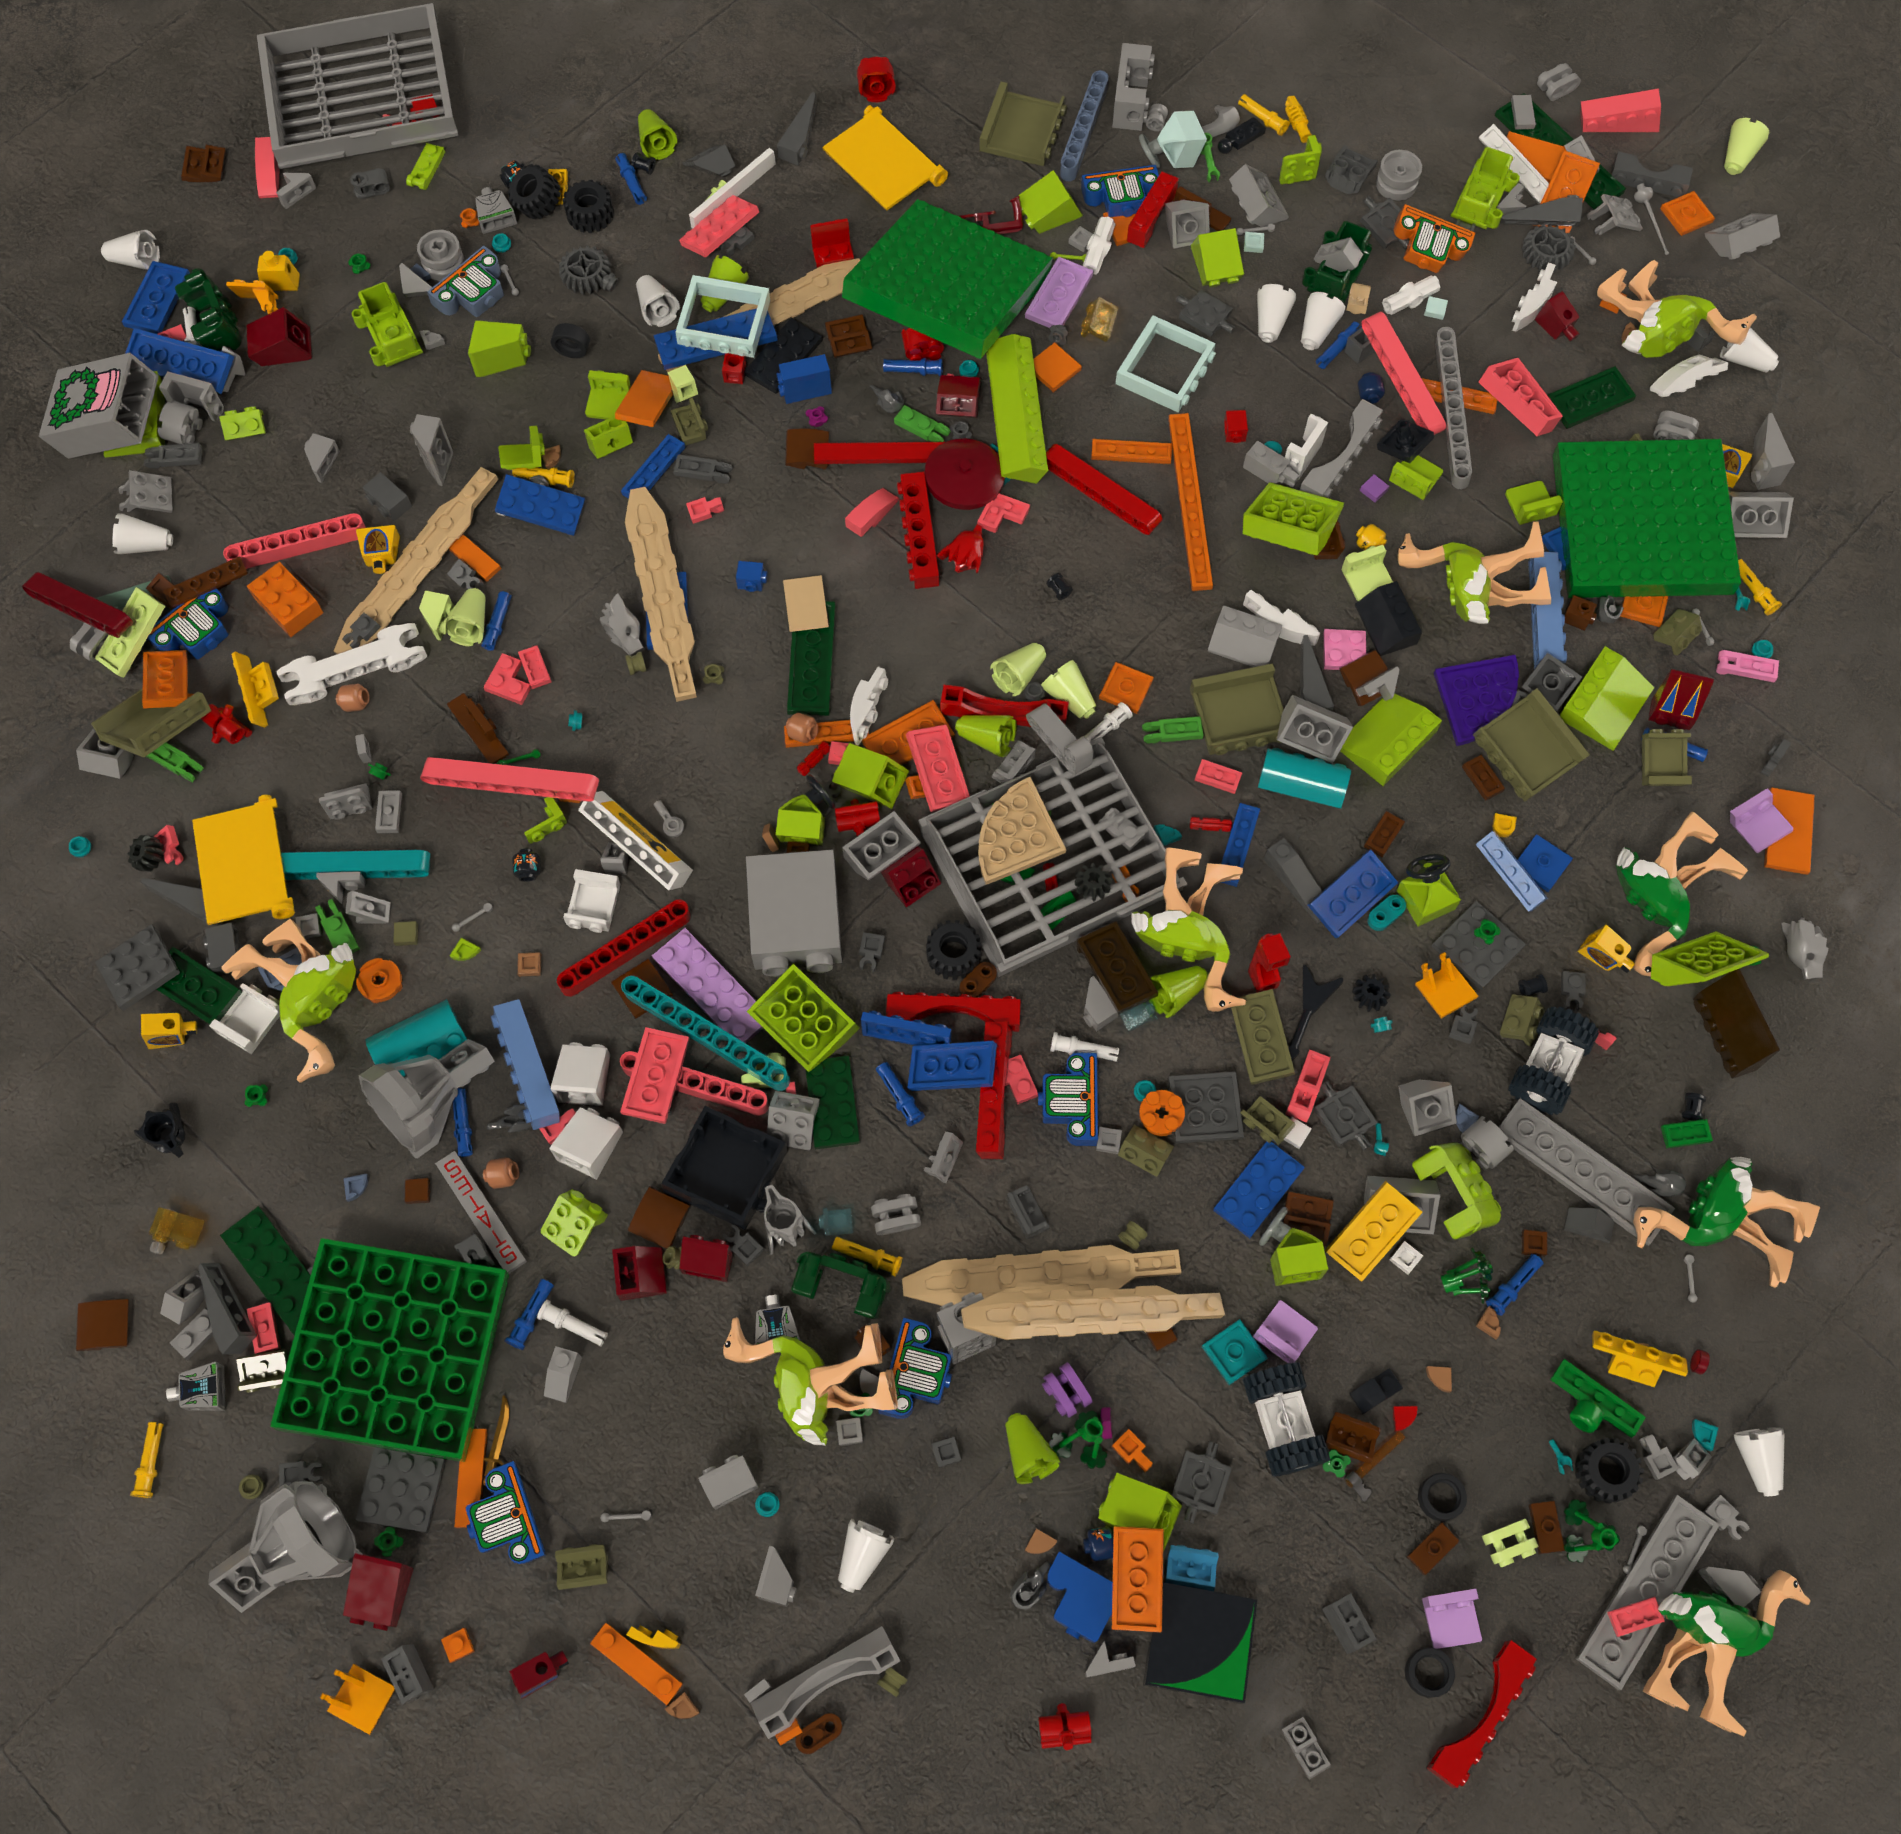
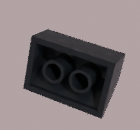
M1397 581L1377 587L1355 603L1362 622L1380 656L1418 644L1422 631Z

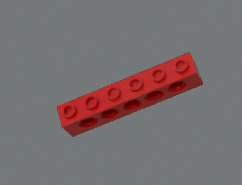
M925 473L900 474L901 482L897 483L898 495L902 494L903 498L899 500L900 511L905 513V517H902L903 529H907V534H904L905 546H909L910 551L906 552L907 563L912 564V569H909L910 582L914 581L915 589L938 587L939 573Z

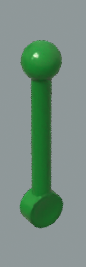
M534 749L532 753L505 761L499 760L497 764L506 765L531 757L539 758L541 754L538 749Z

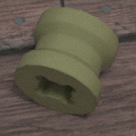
M637 652L634 656L625 655L630 676L635 675L638 671L646 672L642 652Z
M1129 1221L1126 1225L1127 1229L1122 1231L1118 1237L1128 1247L1137 1250L1139 1242L1145 1239L1148 1234L1138 1224Z
M890 1667L885 1670L884 1677L880 1678L877 1684L897 1698L901 1685H905L908 1680Z

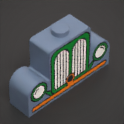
M482 246L427 291L431 304L445 315L455 314L459 309V305H461L472 315L479 317L504 296L500 281L497 279L501 275L497 256L487 247Z

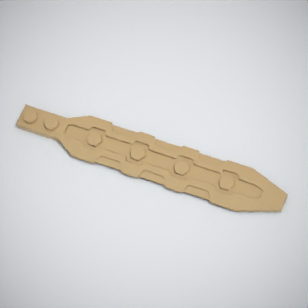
M860 259L825 264L806 273V276L788 285L784 284L774 289L770 293V304L768 307V313L773 326L791 317L794 318L823 301H828L842 294L844 277L858 264ZM746 303L740 306V309L726 316L756 309L758 305ZM658 354L659 361L662 364L660 355ZM682 366L667 369L666 371L669 372Z
M480 467L455 498L441 505L427 521L428 524L415 540L407 545L402 551L403 554L391 569L383 574L372 592L363 602L359 603L346 619L334 649L336 654L352 649L350 644L353 640L345 644L342 639L346 634L353 632L350 626L363 613L371 617L381 627L367 642L362 639L360 646L369 644L378 638V632L389 625L392 621L391 618L406 600L411 598L416 592L417 586L439 564L442 556L454 541L459 539L470 526L474 509L499 480L496 474Z
M646 487L630 490L625 526L629 542L632 544L635 558L634 565L642 588V601L649 619L653 649L668 665L676 702L696 698L689 665L695 641L691 624L688 623L684 594L678 581L675 556L671 551L665 514Z
M1113 1245L1088 1247V1249L1071 1251L1050 1250L1042 1251L1039 1254L1017 1256L1013 1254L996 1255L995 1258L967 1260V1258L941 1260L902 1278L903 1296L943 1306L950 1302H953V1305L962 1301L961 1298L972 1292L975 1295L981 1293L985 1299L1000 1292L1046 1293L1051 1290L1090 1291L1094 1288H1110L1112 1290L1122 1288L1135 1278L1181 1274L1179 1249L1132 1254Z
M1157 1285L1136 1286L1134 1289L1051 1290L1046 1293L1000 1292L961 1309L964 1328L1004 1340L1031 1339L1032 1336L1051 1335L1071 1337L1076 1334L1088 1333L1108 1335L1125 1331L1163 1332L1170 1329L1180 1320L1222 1318L1225 1315L1220 1293L1179 1295Z

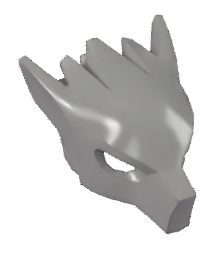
M617 593L610 604H605L606 610H602L605 616L600 617V622L606 634L612 638L611 642L621 647L628 655L633 656L643 649L639 640L640 623L626 608L623 599Z
M1802 917L1798 920V923L1795 921H1791V924L1781 923L1783 933L1787 939L1788 957L1794 965L1802 970L1804 980L1823 978V964L1829 948L1826 947L1827 938L1820 927H1814L1812 921H1806Z
M773 1185L765 1188L767 1204L764 1210V1221L770 1255L773 1254V1238L776 1239L780 1246H784L785 1240L795 1247L797 1246V1234L801 1238L804 1236L803 1225L814 1235L817 1233L792 1200L781 1196Z

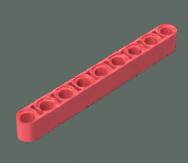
M433 757L426 759L420 777L422 781L432 785L586 802L594 800L599 784V779L596 776L585 773Z

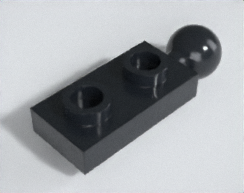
M1252 117L1226 133V137L1218 142V150L1223 154L1229 153L1232 147L1239 150L1265 134L1266 128L1256 118Z

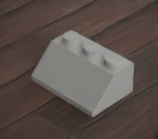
M1245 164L1229 179L1232 184L1231 189L1238 196L1239 204L1246 211V218L1251 224L1264 227L1289 218L1267 174Z
M1751 213L1706 232L1705 237L1720 257L1736 259L1741 256L1740 254L1753 252L1760 245L1772 244V240L1780 237L1777 214Z
M417 414L415 421L411 423L410 433L414 437L415 445L419 449L420 457H422L425 466L438 485L443 486L453 456L452 447L440 418Z
M1729 492L1735 537L1787 538L1794 497L1786 492Z
M1223 605L1208 647V652L1252 667L1267 665L1270 663L1282 625Z
M1292 695L1282 712L1277 741L1333 763L1353 726L1347 717Z
M893 811L846 844L842 849L844 859L853 870L869 881L921 843L896 812Z
M1367 1176L1364 1205L1380 1186L1387 1181L1422 1210V1214L1406 1232L1434 1234L1440 1200V1192L1435 1180L1420 1181V1179Z

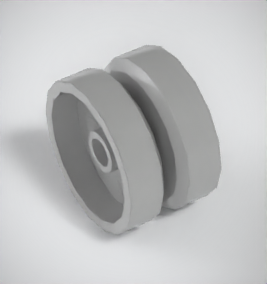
M1393 150L1385 154L1381 160L1376 179V187L1381 195L1395 201L1406 200L1413 196L1417 190L1422 172L1420 159L1414 153L1407 150Z
M443 229L430 231L422 236L417 244V252L423 269L430 274L431 279L441 281L465 261L459 241L450 231Z

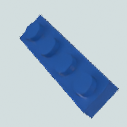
M668 434L622 488V495L629 499L630 490L646 487L650 491L676 460L677 455H680L685 449V443Z
M1243 803L1239 804L1221 864L1243 868L1260 808ZM1239 880L1225 881L1221 883L1237 887Z

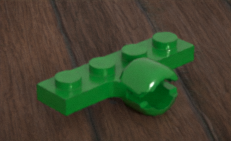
M1565 1359L1560 1362L1550 1378L1551 1381L1577 1400V1404L1570 1414V1420L1576 1428L1583 1432H1594L1604 1419L1632 1438L1636 1435L1646 1418Z

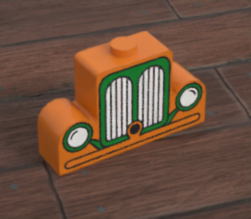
M1406 204L1399 212L1394 226V234L1397 238L1402 240L1410 239L1404 260L1434 273H1438L1446 263L1447 257L1454 261L1461 260L1469 251L1475 236L1473 231Z

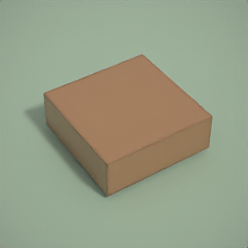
M540 952L518 953L519 977L541 976Z

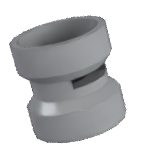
M1153 104L1146 120V126L1152 131H1161L1168 115V109L1162 104Z

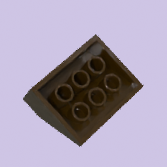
M1740 969L1727 974L1700 991L1693 998L1694 1007L1704 1020V1028L1710 1033L1714 1048L1723 1059L1724 1069L1730 1074L1732 1079L1757 1071L1780 1051Z

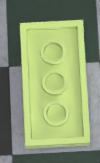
M136 587L122 610L132 619L133 624L120 638L108 635L95 659L116 675L124 678L136 656L141 651L155 623L161 616L165 605Z

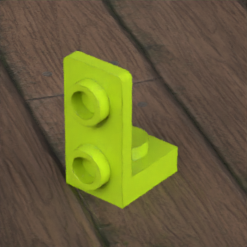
M544 798L547 806L544 810L549 818L524 832L529 844L541 841L547 834L558 831L567 824L564 814L553 798Z

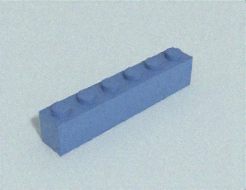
M1544 552V557L1530 558L1528 562L1530 590L1536 585L1540 568L1546 567L1551 594V604H1531L1534 670L1547 652L1562 663H1566L1567 651H1564L1566 633L1563 632L1565 615L1562 614L1561 610L1564 604V597L1560 594L1563 580L1559 577L1562 562L1558 560V552Z
M520 1000L493 1006L494 1015L491 1016V1021L494 1029H499L500 1034H497L500 1047H505L506 1052L503 1055L506 1065H511L513 1071L510 1072L513 1085H518L519 1090L516 1093L519 1103H524L526 1110H523L526 1123H531L533 1130L559 1123V1110Z

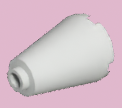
M139 230L106 241L101 248V253L107 261L145 270L149 269L152 261L159 262L160 258L159 246H155L153 241L156 238L148 230Z
M644 275L640 277L636 287L644 320L648 325L652 324L658 327L670 324L677 317V310L680 309L679 301L652 276Z
M1266 284L1262 286L1261 290L1260 288L1258 289V336L1262 341L1271 343L1278 339L1296 301V293L1289 288V291L1283 290V286L1278 284Z
M1324 292L1311 293L1307 300L1301 343L1308 350L1320 347L1345 311V305L1336 297L1330 299L1327 297L1328 294Z
M1751 327L1741 345L1728 342L1727 348L1723 346L1720 352V358L1765 373L1769 370L1773 371L1779 363L1777 360L1778 355Z
M118 513L115 518L119 519V523H114L113 547H117V550L114 551L115 554L168 550L169 546L173 545V534H170L168 529L125 514Z
M1772 1427L1768 1428V1430L1751 1429L1734 1434V1440L1757 1491L1763 1492L1764 1496L1779 1495L1780 1490H1783L1785 1438L1783 1428Z
M851 1519L848 1524L838 1581L842 1583L841 1588L854 1593L855 1589L861 1590L893 1545L895 1538L889 1534L887 1539L882 1536L883 1530L860 1520L856 1525L855 1520Z

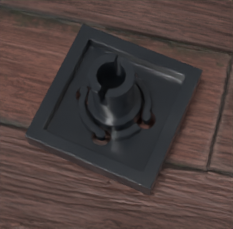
M1400 419L1378 442L1377 449L1407 463H1411L1434 439V432L1410 423L1409 420Z

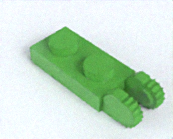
M906 405L902 407L894 418L896 425L926 441L944 442L943 437L935 433V431L944 436H948L951 432L946 425L938 423Z
M1200 716L1162 719L1155 722H1146L1142 725L1143 731L1153 732L1159 729L1160 732L1144 736V742L1147 744L1160 741L1171 742L1203 739Z
M167 742L146 756L190 782H193L196 778L190 772L184 770L187 765L199 772L204 769L199 763L191 759L189 755Z
M333 899L328 900V905L334 915L328 918L320 905L315 907L333 948L347 943L352 953L360 950L341 911L339 912Z

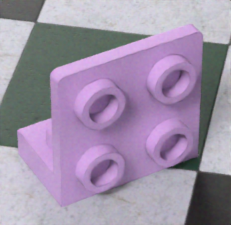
M1768 788L1730 811V823L1756 853L1793 832L1791 824L1772 804L1773 794Z
M1280 1300L1253 1338L1286 1363H1294L1318 1328Z
M1476 1589L1422 1598L1433 1648L1440 1649L1482 1641L1473 1600L1479 1599Z

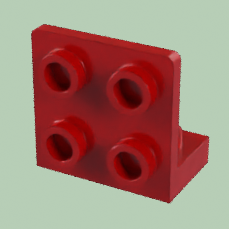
M847 218L810 225L812 251L817 268L825 264L854 259Z

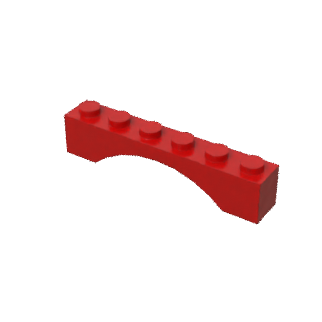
M944 684L940 711L943 715L962 717L963 715H1010L1014 717L1012 719L1016 720V725L1031 727L1027 721L1026 714L1045 703L1066 726L1069 702L1053 699L1032 702L1004 701L980 695L965 687Z
M903 992L887 994V1017L896 1015L904 1020L913 1021L939 1013L955 1012L977 1017L984 1022H1008L1012 1031L1019 1032L1020 999L1012 996H1005L1003 999L990 995L975 998L967 994H962L958 997H950L948 994L943 993L936 996H928L926 993L905 995Z
M985 1022L984 1041H994L997 1044L993 1086L980 1087L976 1152L981 1159H1004V1089L1007 1065L1011 1053L1012 1029L1008 1022Z
M1512 1640L1505 1641L1493 1661V1692L1490 1704L1483 1718L1465 1737L1451 1744L1439 1747L1427 1766L1429 1771L1452 1788H1458L1459 1785L1461 1787L1464 1786L1469 1779L1470 1773H1468L1471 1765H1476L1483 1756L1482 1747L1486 1742L1490 1743L1496 1735L1497 1731L1494 1728L1498 1721L1503 1722L1510 1711L1507 1707L1511 1700L1515 1701L1520 1696L1523 1690L1521 1684L1524 1679H1529L1536 1669L1534 1663L1537 1660L1534 1656Z

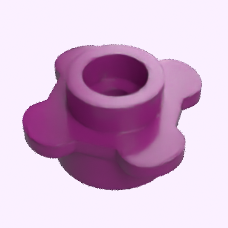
M822 406L806 411V416L809 417V424L811 426L820 427L828 421Z

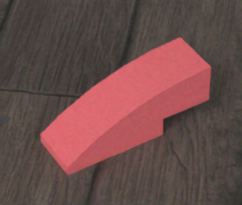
M255 138L259 198L278 197L276 192L279 190L280 169L272 151L271 138Z
M884 488L874 492L845 518L846 527L862 537L871 526L876 527L899 501V498Z
M1309 1049L1285 1115L1307 1123L1331 1057Z

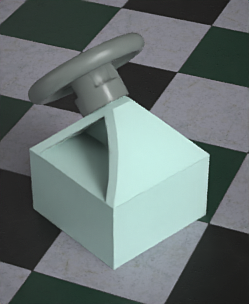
M1194 111L1174 112L1158 138L1149 142L1144 134L1139 135V141L1152 165H1156L1157 169L1161 166L1157 154L1163 152L1173 168L1194 167L1207 140Z

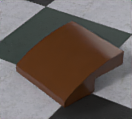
M207 144L205 149L186 146L181 175L182 181H221L225 148Z
M863 314L825 322L834 358L872 350Z
M788 429L786 431L785 465L799 469L812 466L826 470L828 464H814V443H829V432L817 429Z
M1376 650L1339 668L1346 686L1351 687L1358 706H1363L1382 696L1380 692L1370 697L1367 694L1359 696L1356 691L1358 687L1388 670Z
M649 959L611 982L635 1019L648 1011L631 1002L625 996L621 983L626 977L635 976L665 995L673 996ZM632 986L629 992H634L638 986ZM656 997L648 998L646 1003L653 1002Z
M649 1187L627 1231L666 1249L672 1247L679 1227L683 1225L691 1205Z
M1288 1191L1285 1203L1288 1212L1283 1218V1223L1287 1224L1291 1229L1302 1230L1315 1236L1323 1242V1246H1327L1334 1200Z
M129 1299L78 1303L76 1351L127 1347Z

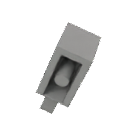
M1256 441L1246 453L1243 468L1267 483L1279 484L1280 482L1294 487L1299 478V475L1289 466L1290 460L1259 441Z

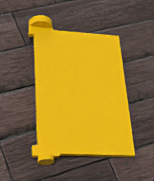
M869 105L865 108L864 116L860 121L822 147L823 150L886 211L928 181L936 187L942 185L948 177V171L940 164L936 166L881 115L882 110L878 106L873 108Z
M261 795L258 797L259 802L254 803L252 806L192 820L208 925L271 910L272 917L275 919H287L295 914L293 898H288L274 814V808L278 807L276 798L272 799L270 795Z

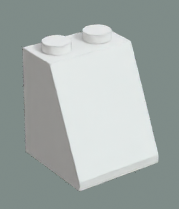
M575 1042L569 1045H562L551 1084V1091L559 1103L603 1106L610 1053L605 1046L593 1044L591 1047Z
M580 1107L549 1149L557 1161L597 1180L623 1131L619 1126L620 1123L613 1118L608 1117L606 1120L600 1117V1113L591 1108L585 1110Z

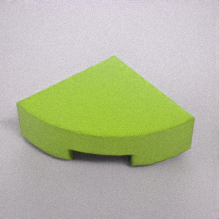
M461 938L449 956L451 959L464 961L475 957L481 949Z

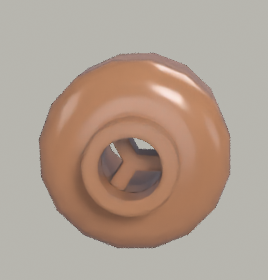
M360 684L344 685L338 690L336 702L345 712L360 711L369 703V693Z
M795 713L786 722L787 734L793 740L808 743L817 736L818 725L811 716Z
M510 1158L493 1159L487 1163L486 1169L483 1170V1178L493 1189L511 1187L519 1178V1168L517 1163L513 1162Z

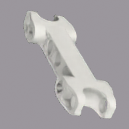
M415 623L393 625L384 628L378 632L377 641L320 661H316L314 656H304L281 667L276 671L281 682L299 681L297 687L284 694L289 705L312 703L326 697L327 687L388 667L391 672H400L423 661L427 657L423 646L404 647L407 641L419 635Z

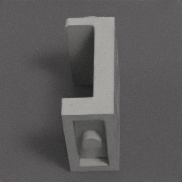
M167 371L159 386L167 402L172 403L171 400L183 404L186 403L204 408L211 420L216 422L223 413L224 406L212 384Z

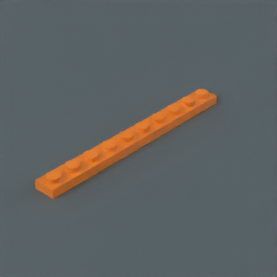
M1189 413L1170 414L1168 421L1192 591L1212 590L1213 582Z

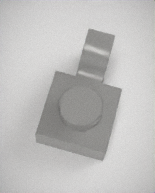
M1653 1434L1639 1439L1642 1447L1649 1454L1643 1457L1655 1480L1679 1469L1668 1448L1660 1449Z

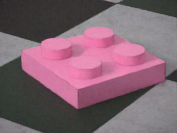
M1324 629L1323 667L1325 670H1340V667L1366 654V631Z

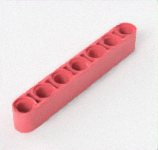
M1380 311L1362 320L1364 333L1416 425L1434 432V435L1446 429V422L1386 315Z
M355 513L235 543L227 546L223 551V555L227 562L240 556L245 568L248 569L358 540L356 529L366 528L360 515Z
M634 1051L625 1052L620 1058V1065L624 1073L631 1077L633 1067L628 1068L626 1065L629 1061H636L638 1053ZM682 1066L675 1091L753 1115H764L768 1111L769 1103L763 1091ZM692 1080L700 1081L696 1087L689 1086ZM715 1086L721 1087L720 1092L716 1094L710 1092ZM734 1093L743 1094L739 1100L731 1099ZM756 1099L764 1101L761 1106L756 1107L752 1105Z

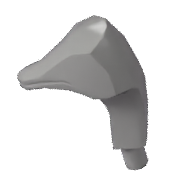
M1217 105L1214 110L1218 118L1214 122L1202 126L1204 133L1211 134L1212 138L1226 132L1228 133L1237 126L1240 116L1234 106L1223 107Z

